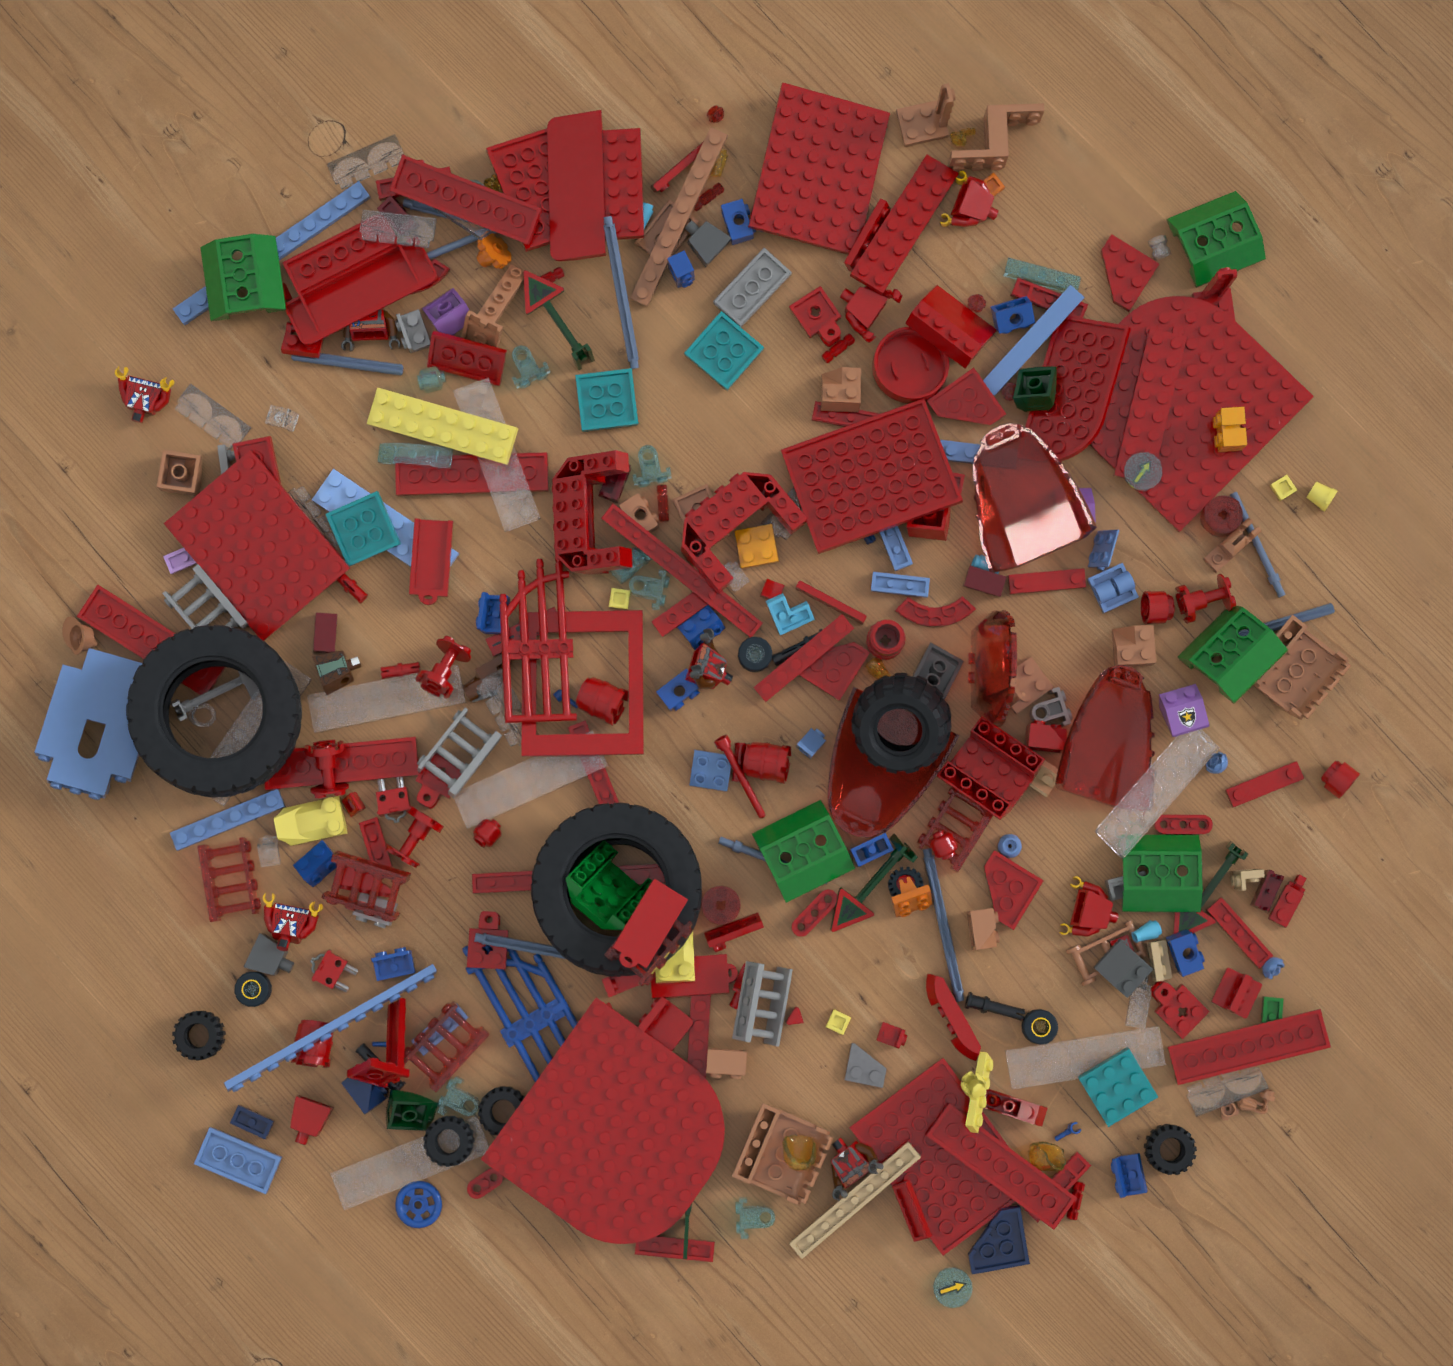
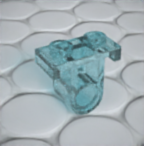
M517 346L512 351L513 361L521 375L519 379H516V377L512 378L516 389L519 387L521 389L531 385L532 381L536 379L542 380L550 373L546 362H543L544 367L538 368L530 350L526 346ZM520 353L527 354L526 359L522 361L518 360L517 356Z
M650 445L640 448L638 457L642 477L637 478L636 474L632 475L634 486L645 487L649 486L650 482L655 481L657 483L668 482V479L672 478L670 467L666 468V472L661 473L656 449ZM646 452H650L653 454V458L645 460L643 455Z
M637 547L631 548L633 568L610 571L620 584L626 582L643 565L648 564L652 560Z
M659 570L658 574L661 576V579L634 576L629 582L631 593L637 597L656 600V604L652 603V609L660 611V606L664 607L666 595H663L664 587L668 588L670 577L667 576V571ZM636 582L644 584V588L640 591L635 590L633 586Z
M456 1076L455 1079L451 1078L446 1086L448 1092L445 1097L441 1096L437 1105L439 1109L437 1112L443 1116L446 1115L448 1111L445 1110V1107L448 1106L465 1116H472L478 1112L480 1101L472 1094L456 1087L458 1083L462 1084L464 1079ZM470 1100L474 1103L473 1111L466 1110V1101Z
M739 1197V1202H735L736 1214H740V1222H736L737 1234H741V1239H749L748 1232H744V1229L767 1228L775 1222L774 1211L769 1206L743 1207V1203H747V1197ZM761 1213H770V1220L763 1222L760 1219Z

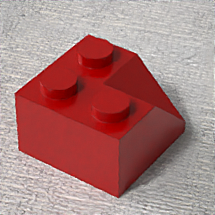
M1034 720V722L1026 726L1024 745L1031 750L1064 753L1067 751V729H1062V725H1045V721Z

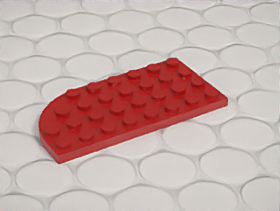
M1068 316L1052 333L1043 367H1057L1054 406L1049 411H1029L1016 456L1018 459L1037 463L1061 462L1079 454L1093 442L1106 418L1131 331L1130 326Z

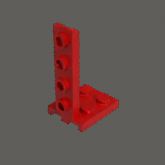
M1229 267L1219 269L1202 292H1194L1192 297L1219 307L1235 320L1231 288L1229 287L1237 278V269L1231 270Z
M400 998L396 1002L388 1004L386 1063L379 1061L378 1058H369L367 1061L356 1064L355 1067L348 1069L347 1078L387 1088L388 1083L392 1082L395 1084L400 1082V1077H409L410 1069L404 1068L405 998Z

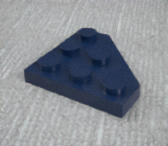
M1019 1205L1000 1208L968 1252L972 1275L1030 1264Z

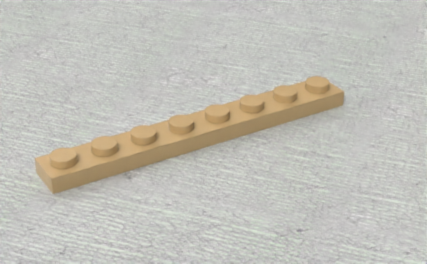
M909 1142L905 1143L882 1163L883 1169L876 1168L878 1174L870 1173L847 1193L848 1196L846 1198L842 1197L840 1201H837L795 1237L789 1245L803 1259L920 1159V1154Z

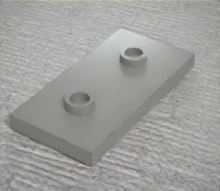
M763 248L718 295L713 304L737 325L742 327L791 276L792 272L767 249Z

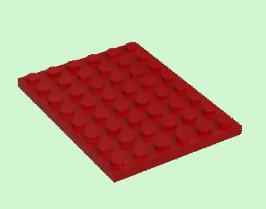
M782 82L748 228L848 255L865 225L890 112Z
M924 398L781 450L802 511L808 518L807 525L818 554L963 503Z
M249 450L163 523L263 641L351 569L253 450Z
M941 1058L849 1128L860 1143L874 1149L879 1163H883L907 1142L920 1154L921 1158L890 1184L894 1186L895 1184L910 1180L932 1234L930 1239L944 1256L992 1220L1000 1208L1009 1207L1016 1201L926 1136L948 1103L966 1116L970 1103L969 1096L961 1088V1081L945 1059ZM982 1111L983 1123L981 1127L1008 1146Z

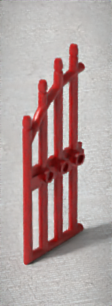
M556 555V573L544 576L543 559H537V579L526 585L524 580L525 572L524 570H519L517 574L519 579L518 593L508 606L506 604V594H500L505 723L577 721V714L570 713L568 658H573V639H567L564 597V579L569 578V571H563V563ZM556 580L559 639H547L545 583ZM537 588L540 640H528L526 595ZM519 604L521 640L509 641L508 617ZM560 658L563 714H551L548 659ZM529 659H541L543 714L532 715ZM510 660H522L524 715H512Z

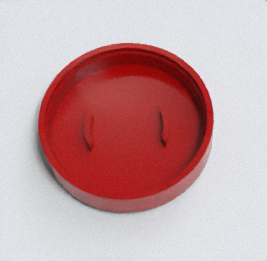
M898 328L888 333L878 344L872 362L873 376L879 388L887 396L898 402L909 404L923 398L926 401L936 395L944 385L949 372V356L912 328Z

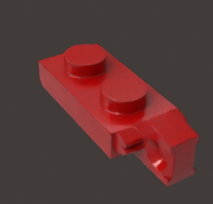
M1299 874L1294 882L1289 881L1284 886L1268 919L1287 928L1304 895L1305 889L1302 887L1307 878Z

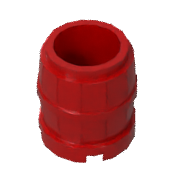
M881 620L871 626L867 634V649L879 660H890L901 652L905 645L906 636L903 628L897 622ZM883 636H887L891 640L887 646L880 643V639H883Z
M594 677L587 678L578 692L576 705L580 710L590 714V716L604 720L605 723L613 726L624 712L625 707L623 705L624 701H628L629 691L617 688L608 681Z
M768 742L748 743L744 755L743 773L748 777L762 781H777V783L785 784L790 769L789 757L787 756H791V746H779Z
M301 1020L297 1027L294 1042L328 1023ZM331 1033L332 1037L328 1040L315 1042L312 1049L306 1052L301 1050L296 1053L297 1057L292 1059L291 1063L309 1067L321 1065L323 1066L322 1068H329L333 1033Z

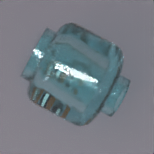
M436 366L421 369L419 375H417L419 388L424 390L425 393L441 390L443 382H446L444 372L439 371Z

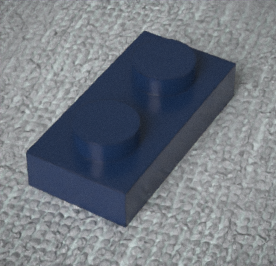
M238 1105L230 1124L258 1137L267 1139L275 1121Z

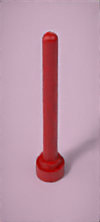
M727 734L717 738L714 741L717 749L724 752L758 817L764 818L765 812L730 749V738Z

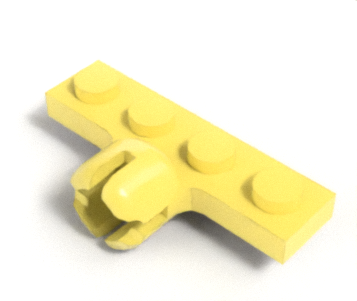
M987 1052L979 1053L975 1074L970 1071L961 1079L963 1081L961 1082V1088L970 1098L965 1126L972 1133H978L979 1126H982V1111L986 1107V1090L990 1087L989 1074L993 1070V1060Z

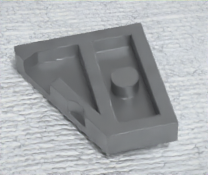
M852 1043L844 1080L883 1088L887 1069L855 1043Z

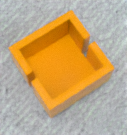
M1244 407L1221 408L1215 414L1216 417H1213V428L1217 429V436H1214V445L1218 447V452L1241 451L1247 446L1246 428H1240V425L1246 424Z

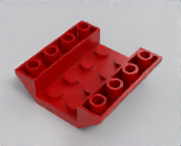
M981 716L971 729L970 737L951 762H946L937 774V777L1001 820L1014 808L1034 781L1045 758Z

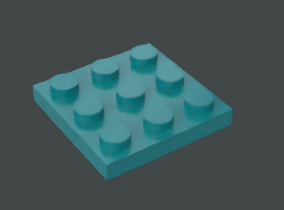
M721 311L685 351L684 355L728 391L764 350V347Z
M632 368L575 375L582 432L639 425Z
M379 491L325 514L342 555L349 566H353L401 544Z
M1128 1047L1078 1076L1108 1127L1158 1098V1095Z

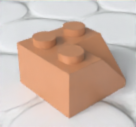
M841 367L822 374L821 411L859 412L861 403V368Z
M163 450L157 488L163 492L190 496L198 495L202 482V456Z
M1154 625L1112 629L1114 667L1152 666L1156 663Z
M993 908L967 911L972 950L997 947L996 943H999L998 931H995L996 923H999L997 911L994 912Z
M708 1048L706 1073H710V1077L722 1078V1074H727L732 1079H741L742 1075L746 1076L747 1050Z

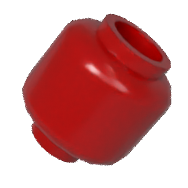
M483 819L473 830L474 841L483 848L485 846H493L502 836L499 829L501 825L494 819L491 821Z
M940 830L932 834L933 838L929 841V845L936 858L946 860L956 854L955 851L958 845L952 833Z

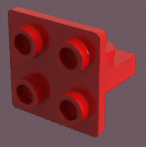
M1226 968L1211 1002L1246 1019L1260 992L1262 984L1253 980V977L1247 974H1241L1231 968Z

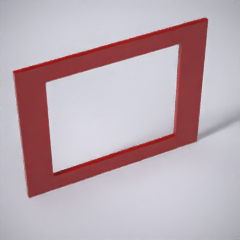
M643 610L565 612L566 633L628 632L629 733L536 735V722H522L521 756L644 755ZM527 612L528 640H537L539 613ZM546 612L547 633H559L558 612ZM529 659L532 715L536 714L537 659ZM522 681V715H524L523 681Z

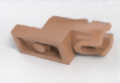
M1247 518L1203 558L1215 573L1261 532V529L1256 527L1248 535H1243V531L1254 522L1252 519Z

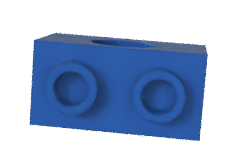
M743 199L721 205V213L728 235L731 237V244L736 245L754 239L756 230L748 228V215H750L748 204H744ZM741 218L744 220V223L737 225L734 223V220Z
M685 250L667 258L668 269L677 287L686 288L693 284L692 281L695 280L694 268Z
M1027 296L990 307L994 327L999 334H1007L1017 328H1027L1035 323L1032 302ZM1013 314H1017L1015 318L1010 319Z
M687 668L656 691L670 711L673 709L675 711L679 710L685 705L683 702L687 698L692 700L700 693L695 683L685 680L688 672ZM683 687L685 694L683 696H676L674 694L675 688Z
M886 833L849 851L857 867H860L894 849Z
M1186 929L1165 937L1177 972L1182 977L1204 969L1203 962H1205L1202 952H1198L1196 945L1199 943L1195 933L1192 934V932ZM1190 948V954L1183 956V951Z

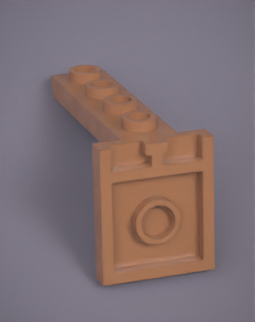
M949 83L941 86L939 97L936 101L896 109L904 147L948 138L947 123L950 119V113H952V107H954L953 101L956 100L954 89H950Z
M512 264L510 265L479 313L476 314L470 310L467 312L461 338L499 348L503 326L497 324V322L523 284L524 270Z
M1032 657L994 683L1001 693L1000 697L1005 704L1011 706L1016 715L1054 688Z

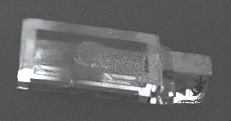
M1149 975L1130 995L1125 1021L1126 1026L1141 1029L1146 1027L1152 994L1151 986L1147 985Z

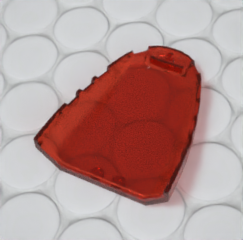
M1009 423L990 430L981 439L980 447L977 454L974 455L973 461L974 500L977 508L976 519L979 522L980 528L979 536L990 572L995 573L1020 567L1086 538L1097 528L1090 509L1072 476L1052 449L1037 433L1020 424Z
M1006 610L991 611L971 631V653H968V664H971V672H968V683H971V708L980 717H984L997 727H1002L1006 721V716H1008V711L1005 710H1010V705H1007V703H1012L1015 687L1010 686L1011 679L1016 678L1017 634L1011 632L1010 628L1015 627V621Z
M1126 665L1109 667L1098 676L1090 687L1076 713L1066 739L1055 785L1059 790L1114 808L1150 812L1154 782L1151 758L1155 756V751L1152 750L1151 739L1155 737V733L1151 732V720L1154 719L1151 693L1146 690L1142 682L1144 677L1136 669Z
M853 687L834 743L827 799L832 818L841 829L854 836L867 838L887 832L905 816L940 772L960 735L951 731L945 750L929 766H923L919 768V771L908 774L905 771H897V774L886 772L885 768L881 766L875 767L867 760V755L861 753L855 743L851 720L854 707L863 691ZM893 709L886 712L879 720L877 727L879 734L884 739L896 745L916 744L922 736L921 722L915 714L904 709Z

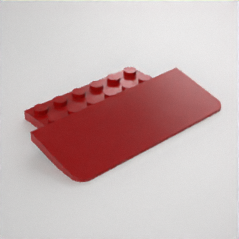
M602 110L552 118L547 125L551 257L556 261H574L606 256L603 217L612 216L613 224L615 223L617 240L644 238L641 129L603 130Z
M381 213L282 262L299 295L285 303V311L300 341L305 345H311L433 283L437 278V272L418 236L400 244L391 225Z

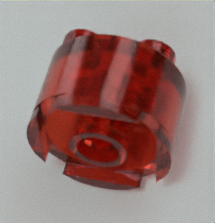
M1218 496L1209 501L1201 511V525L1212 536L1224 537L1239 527L1242 522L1243 511L1238 500L1229 496ZM1222 513L1225 518L1222 520V517L1218 516V514Z
M713 887L703 897V914L714 924L725 925L731 923L740 912L739 896L729 887ZM717 901L726 902V909L724 911L716 909L718 906Z

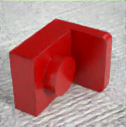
M882 1022L876 1040L899 1049L901 1045H905L907 1039L906 1030Z

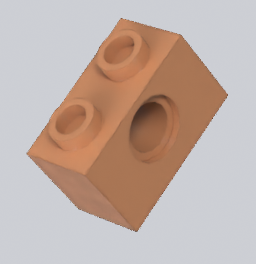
M637 493L619 505L622 511L650 533L659 528L657 523L660 521L655 512L650 513L647 508L650 505L644 496L640 497ZM637 512H644L646 517L643 520L636 519L635 515Z

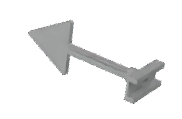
M238 671L240 676L192 700L187 699L180 703L176 699L170 704L172 707H175L178 720L182 721L187 718L186 713L193 710V707L241 684L245 685L252 700L257 697L260 691L252 679Z

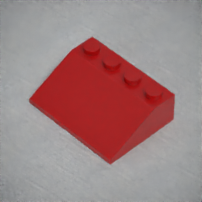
M938 285L919 302L905 323L965 369L997 331Z

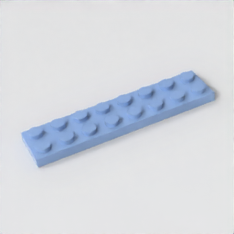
M333 469L312 498V501L328 512H331L370 493ZM384 503L401 543L387 551L411 567L414 522ZM454 549L451 551L450 567L459 555Z

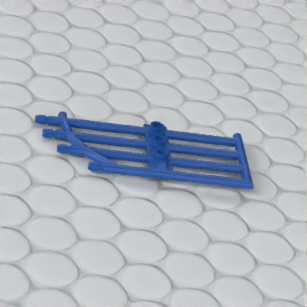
M490 945L483 947L487 955L490 951H493ZM465 946L462 949L465 956H467L468 946ZM508 949L507 952H509L511 959H507V966L517 968L539 1008L528 1014L505 970L495 969L522 1017L514 1023L510 1022L482 971L484 968L466 967L465 969L468 974H476L505 1027L500 1030L509 1048L515 1045L533 1080L536 1082L540 1074L521 1041L532 1035L545 1061L549 1064L553 1057L538 1031L549 1026L561 1047L565 1042V1038L555 1021L566 1016L572 1029H574L578 1021L545 962H543L541 955L535 954L533 956L538 964L537 967L522 961L516 950ZM527 971L545 978L556 999L545 1004Z

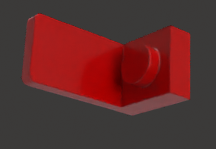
M641 973L632 976H609L602 979L608 997H612L644 984L645 979Z

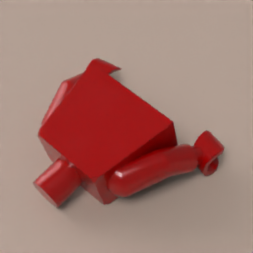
M860 286L855 294L845 288L840 298L848 303L845 307V318L853 330L861 335L866 342L870 343L876 336H873L874 333L868 330L887 304V300L892 298L897 303H900L902 294L897 289H893V292L886 289L883 295L867 286Z

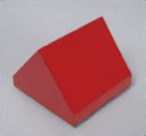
M357 792L348 794L342 800V804L351 817L366 809Z
M797 1006L794 1007L786 1020L788 1025L804 1023L800 1009Z

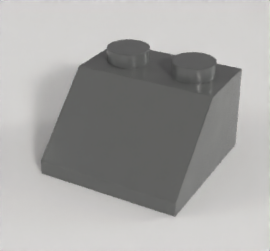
M1118 939L1094 966L1105 979L1127 998L1154 970L1121 939Z

